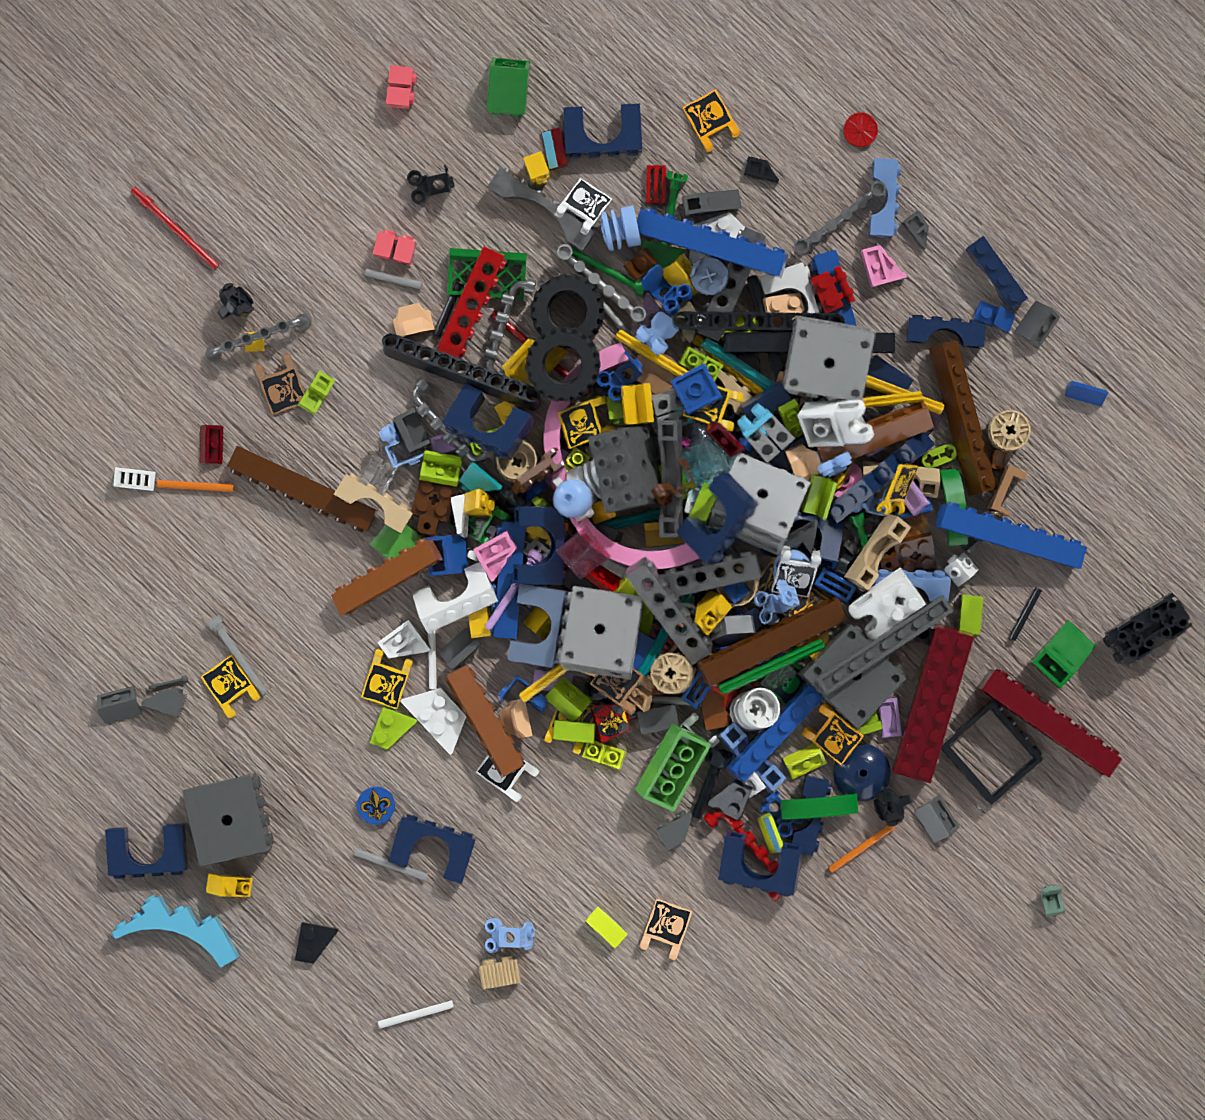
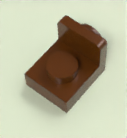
M645 247L631 261L626 263L624 268L634 280H637L645 275L658 261Z

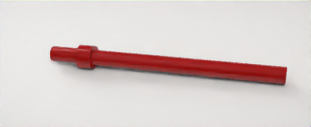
M136 186L131 189L130 192L141 201L140 204L145 209L148 208L211 268L217 269L219 264L153 203L154 200L148 195L145 196Z

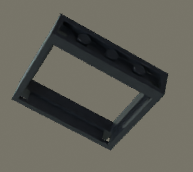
M989 701L944 740L941 747L945 755L990 805L1043 760L1040 756L1042 753L1036 745L1032 747L1029 744V737L1023 731L1019 732L1015 728L1016 722L1010 716L1006 717L1002 713L1004 711L1003 707L998 702L994 703L993 701ZM989 710L993 712L1032 757L992 794L949 746Z

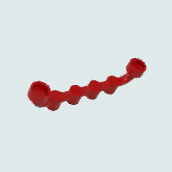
M720 811L712 815L708 812L703 817L712 829L719 824L717 820L722 818L728 822L735 832L747 834L746 845L757 859L761 861L768 872L772 874L778 869L779 864L775 860L771 862L766 857L769 855V852L762 845L758 847L754 841L757 838L751 831L747 833L742 828L744 823L741 819L738 821ZM766 892L774 902L781 898L779 892Z

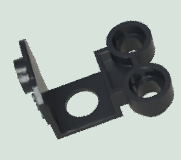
M444 165L445 173L429 177L427 175L422 176L417 170H412L408 173V183L412 186H417V189L411 194L413 203L422 205L426 202L428 195L452 193V188L455 187L452 176L449 177L446 165ZM418 176L419 180L417 182H413L412 177ZM436 179H442L445 183L441 190H437L433 186ZM418 194L423 196L420 201L416 200Z

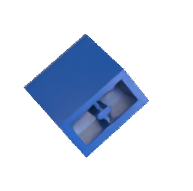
M460 535L425 538L426 540H433L443 559L429 568L430 576L465 573L464 569L469 567L465 538Z

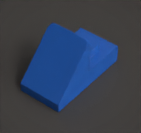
M980 301L973 319L981 320V323L1009 333L1016 315L1002 306L996 307Z

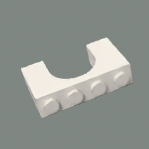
M803 262L785 268L782 278L769 274L759 276L758 280L764 297L784 290L800 292L806 301L807 313H823L820 303H816L814 296L817 294L808 279L811 277L808 266L804 267Z
M480 562L464 569L468 579V586L464 593L456 599L447 602L437 601L429 585L412 592L420 620L427 633L498 601L492 583Z

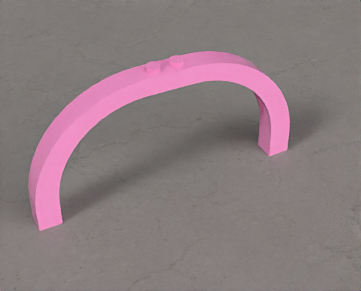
M621 342L599 351L601 362L599 372H608L629 361L624 353L625 350ZM578 364L562 382H569L575 379L580 373L582 364ZM552 399L547 412L544 426V451L546 454L557 447V454L551 458L556 465L563 461L561 453L562 427L557 412L569 408L573 400L557 402ZM565 467L552 476L553 479L550 480L553 491L557 488L553 482L556 478L560 477L562 481L567 480ZM569 517L578 533L590 546L606 558L627 567L644 557L649 562L653 561L657 571L680 568L702 560L687 543L662 551L635 550L617 544L604 536L588 518L578 523L575 518Z

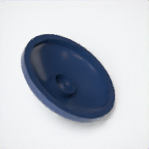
M859 743L843 765L836 761L834 763L833 777L836 786L843 794H857V801H868L876 798L875 794L886 788L890 781L891 769L887 757L881 750L870 744ZM862 769H865L867 772L864 777L860 776Z

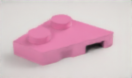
M881 245L860 251L871 288L907 278L906 273L902 272L895 265L896 262L886 254Z
M507 530L473 549L491 582L498 576L517 546Z

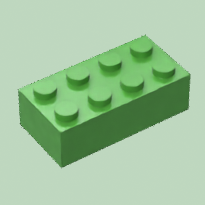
M672 723L635 790L643 798L674 812L710 749L711 744L703 737Z

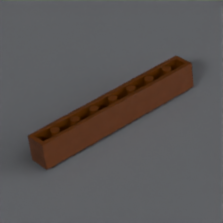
M955 340L929 348L968 496L997 489L958 342Z
M236 446L227 467L231 468V473L240 477L242 474L249 476L248 481L257 485L259 482L266 484V489L275 493L276 490L284 492L283 497L292 501L295 497L301 500V505L309 509L311 506L318 508V513L327 517L329 514L336 516V521L344 525L346 522L353 524V529L362 533L364 530L369 531L378 511L359 501H354L350 504L334 495L335 490L239 446Z
M831 596L696 663L704 682L708 686L715 687L722 684L723 680L738 676L745 669L755 668L757 663L761 661H769L780 652H788L796 644H804L809 638L824 634L825 630L831 627L841 626L842 622L847 620L839 599Z

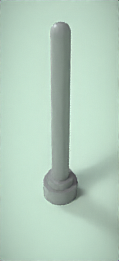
M220 615L206 623L210 630L217 631L261 695H266V688L223 628V620Z

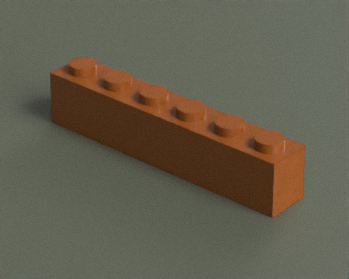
M922 400L921 402L865 422L864 424L872 426L874 432L872 439L866 443H847L844 446L817 447L822 463L830 461L846 452H849L852 458L851 461L859 456L871 454L877 449L889 447L893 443L907 440L913 435L926 433L929 429L934 428L929 410Z
M420 539L414 543L415 546L409 549L408 547L398 552L399 556L387 558L383 561L382 566H374L367 570L368 574L363 577L359 575L353 578L351 584L347 586L344 584L336 588V592L331 597L340 615H349L442 561L443 559L433 540Z
M690 615L691 619L695 621V615ZM711 641V653L714 654L713 646H716V643ZM702 676L700 677V679L698 680V682H697V684H696V685H697V688H698V686L700 685V683H701L702 680H703V677H702ZM707 684L704 685V687L702 688V690H701L700 693L698 694L699 697L701 696V694L703 693V691H704L705 688L707 687ZM710 690L701 703L706 730L729 726L728 722L732 721L730 710H726L722 706L724 696L713 690Z
M465 665L447 675L444 679L500 777L503 778L524 765L522 763L524 758L519 751L516 752L514 749L512 737L509 734L506 735L503 729L505 728L503 721L495 716V708L491 701L487 702L484 696L486 693L482 685H478L475 681L476 675L473 669Z

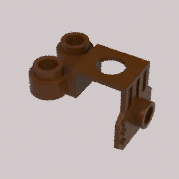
M679 456L677 458L691 481L677 490H674L669 481L655 486L651 493L662 506L672 502V495H675L678 499L697 487L690 475V471H688L691 469L686 459L681 460Z

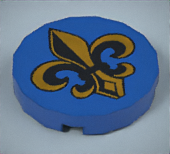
M372 786L360 794L357 801V811L365 822L372 825H380L392 817L395 811V800L387 789L381 786Z

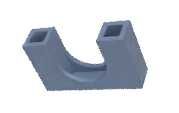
M519 585L517 603L544 609L551 619V631L549 636L538 644L516 640L510 641L507 660L554 668L556 664H559L558 650L559 645H562L561 632L562 626H565L564 617L565 608L568 607V591L536 585Z

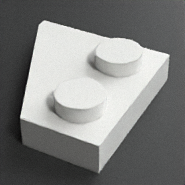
M409 620L378 642L389 659L430 651L428 645Z

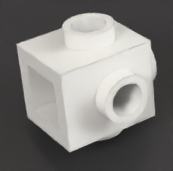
M965 552L959 556L953 555L947 560L949 564L943 569L958 587L979 570Z

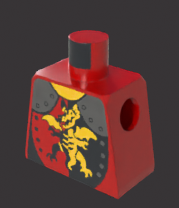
M617 704L590 707L593 721L596 724L599 742H605L630 730L628 722L638 719L636 710L630 715Z

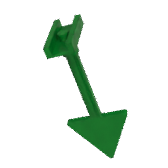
M669 171L668 179L671 180L669 188L671 193L667 214L674 216L678 192L681 191L682 182H687L688 175L684 174L683 179H681L682 174L675 173L673 178V171ZM641 241L642 248L646 247L658 261L655 265H661L662 269L672 264L679 255L686 252V249L669 246L668 243L663 241L659 244Z

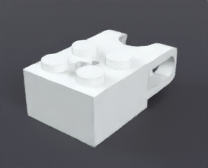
M861 400L806 402L799 412L798 418L808 447L844 446L847 443H866L870 441L874 436L872 426L857 420L866 409L864 402Z
M900 567L871 587L869 592L854 601L849 606V613L854 618L873 615L872 620L865 626V634L868 638L874 640L925 606L926 603Z

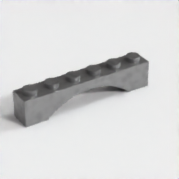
M499 168L488 184V190L503 200H524L545 209L560 225L566 242L583 253L595 236L594 227L592 226L587 235L582 234L580 230L584 223L577 220L578 216L568 211L561 218H558L554 215L560 205L558 202L547 200L545 193L538 189L536 191L531 189V184L526 180L521 179L519 181L514 177L515 173L508 168H505V170Z
M682 420L658 421V442L661 455L662 483L665 484L669 481L674 490H677L683 486L682 465L677 458L679 456L682 460ZM672 495V502L666 506L661 504L659 517L660 538L680 537L676 532L683 523V496L677 499L675 495Z

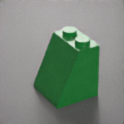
M492 58L489 70L488 112H491L493 115L509 113L513 117L525 115L531 61Z

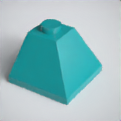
M474 462L470 464L459 480L462 483L460 487L467 493L476 489H481L485 493L504 489L503 486Z

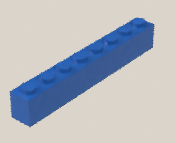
M646 208V211L640 209L637 218L640 235L782 278L789 257L784 253V249L774 247L772 250L766 248L767 244L758 241L755 244L749 243L748 238L737 235V238L730 237V233L719 230L718 233L711 231L712 227L703 224L697 227L693 225V221L683 219L681 222L675 220L676 216L665 213L662 216L657 214V210Z
M953 502L940 505L935 527L1077 569L1082 567L1087 547L1081 545L1079 540L1070 539V541L1063 540L1064 536L1054 533L1052 536L1046 535L1047 531L1036 528L1033 531L1029 529V525L1018 523V526L1011 524L1012 520L1006 518L997 520L994 519L995 515L983 512V515L976 513V509L966 507L965 510L960 509L959 504Z

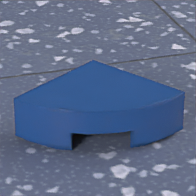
M737 438L745 447L744 451L747 453L753 451L754 447L747 439Z

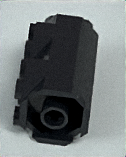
M1168 593L1104 633L1103 642L1108 648L1111 647L1114 654L1112 656L1117 664L1121 663L1124 666H1128L1134 661L1140 660L1152 653L1154 649L1165 642L1175 639L1193 626L1192 622H1188L1190 617L1179 600L1174 601L1172 599L1175 597L1173 593Z

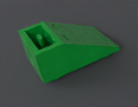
M1067 620L1029 663L1055 687L1061 689L1075 674L1096 645Z

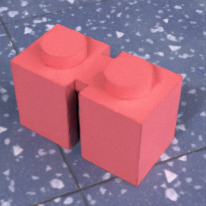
M390 65L388 79L390 84L387 88L386 97L387 107L410 109V105L414 104L415 93H412V87L416 85L417 74H414L413 68Z
M384 230V232L378 231L373 255L391 260L394 246L397 242L393 260L411 266L417 245L416 241H413V237L407 235L396 237L394 236L395 232Z

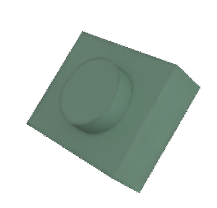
M1047 885L1041 889L1040 896L1045 916L1065 914L1061 886Z

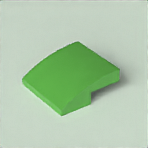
M385 524L370 545L386 558H395L399 556L398 552L408 547L409 549L415 546L414 543L423 539V537L407 524L402 533Z

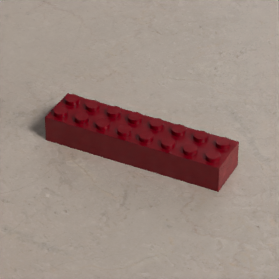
M935 623L892 767L893 773L931 783L974 640L973 633Z
M989 669L977 689L1102 776L1111 777L1122 761V758L1118 756L1120 752L1111 746L1105 747L1102 745L1104 741L1097 736L1086 734L1088 730L1076 723L1073 725L1070 717L1064 713H1056V708L1048 702H1040L1039 699L1041 697L1032 691L1026 692L1023 690L1025 686L1018 681L1007 679L1009 675L1001 669Z

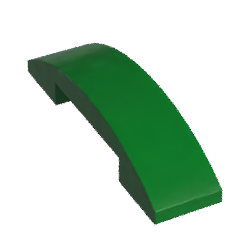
M939 470L940 486L944 493L945 504L953 502L959 504L960 509L965 510L966 501L959 470ZM946 530L948 546L968 544V536Z
M857 794L780 800L782 819L818 818L858 813Z

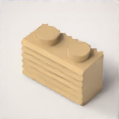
M512 955L501 957V961L494 962L493 959L483 960L482 964L479 965L482 989L521 983L518 960L513 958Z

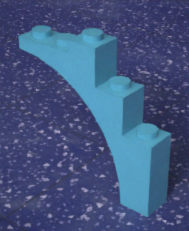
M152 895L145 899L146 904L141 906L145 913L143 914L142 911L131 916L132 921L126 923L124 920L115 926L116 930L112 932L114 938L117 939L128 933L146 929L174 931L191 938L203 946L220 967L240 956L218 916L212 918L210 915L201 920L202 925H200L190 906L184 908L183 905L174 909V914L172 915L161 895L158 897Z

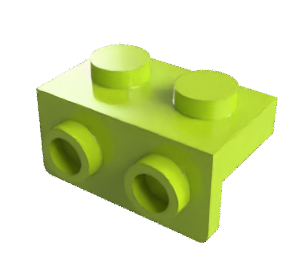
M424 451L419 480L457 487L462 457L437 453L435 451Z

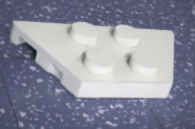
M730 212L694 224L697 227H700L701 224L712 227L711 231L717 233L719 230L726 231L733 238L737 237L740 229L744 231L745 228ZM690 250L689 261L694 266L698 260L711 257Z
M441 688L402 699L400 702L451 755L466 719L464 712Z

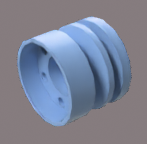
M633 205L621 208V217H616L614 210H610L612 219H607L606 211L601 212L600 225L602 235L609 251H614L612 242L617 241L618 250L621 249V240L624 239L628 247L641 245Z

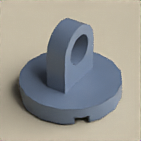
M705 257L700 259L691 270L692 285L701 294L716 295L727 286L729 270L725 263L718 258Z

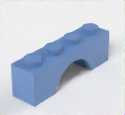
M875 158L873 160L872 180L885 183L886 203L879 213L871 215L869 237L892 238L894 234H897V222H894L895 214L898 215L899 203H895L896 195H899L900 184H896L897 176H900L901 165H898V159Z
M879 569V576L872 587L893 572ZM903 570L915 587L924 590L929 601H934L941 595H944L947 601L949 600L951 579L944 571L926 572L916 570L915 572H908Z
M735 722L730 723L729 726L716 736L735 757L750 743L747 735ZM765 760L755 771L766 786L765 789L768 793L773 792L786 779L779 769L768 760Z

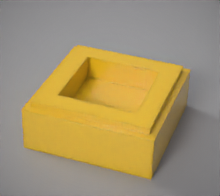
M263 338L253 341L249 346L245 345V352L265 351V340Z

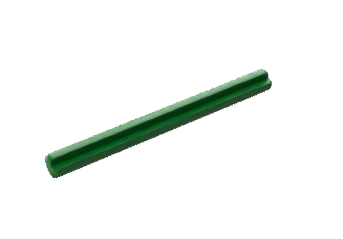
M822 640L814 641L718 686L721 694L729 693L825 649V645Z

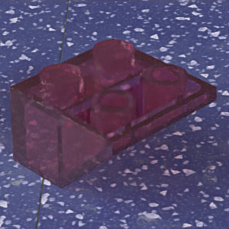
M587 525L556 549L557 553L580 580L611 556Z

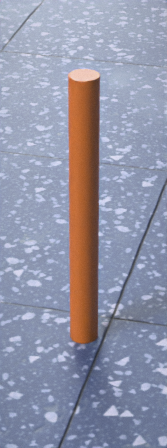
M157 480V488L234 492V484Z
M887 825L828 867L831 873H834L895 830L894 827Z

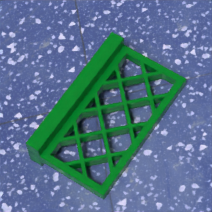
M450 248L447 294L462 295L464 288L460 291H452V282L459 278L466 286L465 281L460 275L467 269L472 272L470 267L477 262L481 250ZM498 251L505 254L506 264L511 265L507 268L504 267L505 270L497 277L499 278L507 271L514 280L506 287L498 280V283L504 289L498 294H493L489 290L488 294L492 298H502V293L504 291L508 293L507 288L515 281L518 282L517 280L520 277L521 281H525L527 253ZM454 260L462 261L467 266L459 274L453 269ZM465 261H472V263L468 265ZM485 264L483 271L486 272L488 270L492 274L493 272L489 269L492 265L490 264L487 267ZM514 264L522 265V273L516 278L508 270ZM480 281V283L484 286V288L480 292H483L486 286L482 281ZM521 288L520 295H516L515 299L524 300L525 289Z

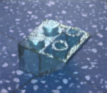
M709 436L701 437L682 449V460L686 459L691 469L688 471H690V475L697 486L704 482L712 481L718 473H728L730 471L723 449ZM683 468L687 482H690L691 480Z

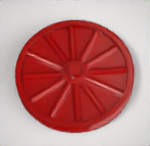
M855 113L844 124V136L851 145L866 147L877 137V122L867 113Z

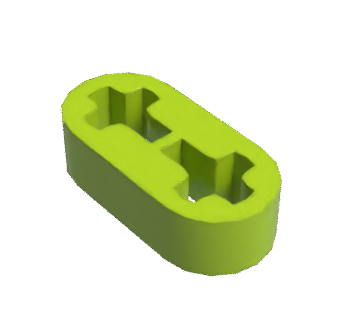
M946 444L930 450L922 455L921 464L926 468H935L950 462L956 457V448L953 445ZM944 448L952 450L951 458L947 456L940 457V454L945 452ZM927 455L930 457L937 455L938 459L932 462L933 465L925 463Z

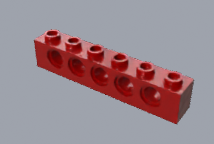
M485 245L483 246L437 350L457 358H463L467 350L464 345L467 340L471 341L475 332L472 329L474 323H479L483 315L480 310L483 305L487 306L491 297L488 294L491 287L495 288L499 280L496 275L499 270L503 271L507 262L504 259L505 254ZM485 264L493 266L494 271L492 274H486L483 271ZM482 281L485 284L486 288L483 292L476 290V282ZM469 299L477 301L478 306L476 309L468 307L467 302ZM462 316H466L470 320V324L466 327L462 326L459 322ZM459 334L462 338L461 343H453L452 335Z

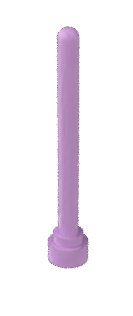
M530 549L527 554L526 564L539 563L544 556L538 551ZM513 583L486 623L485 627L487 630H491L519 589L520 584Z

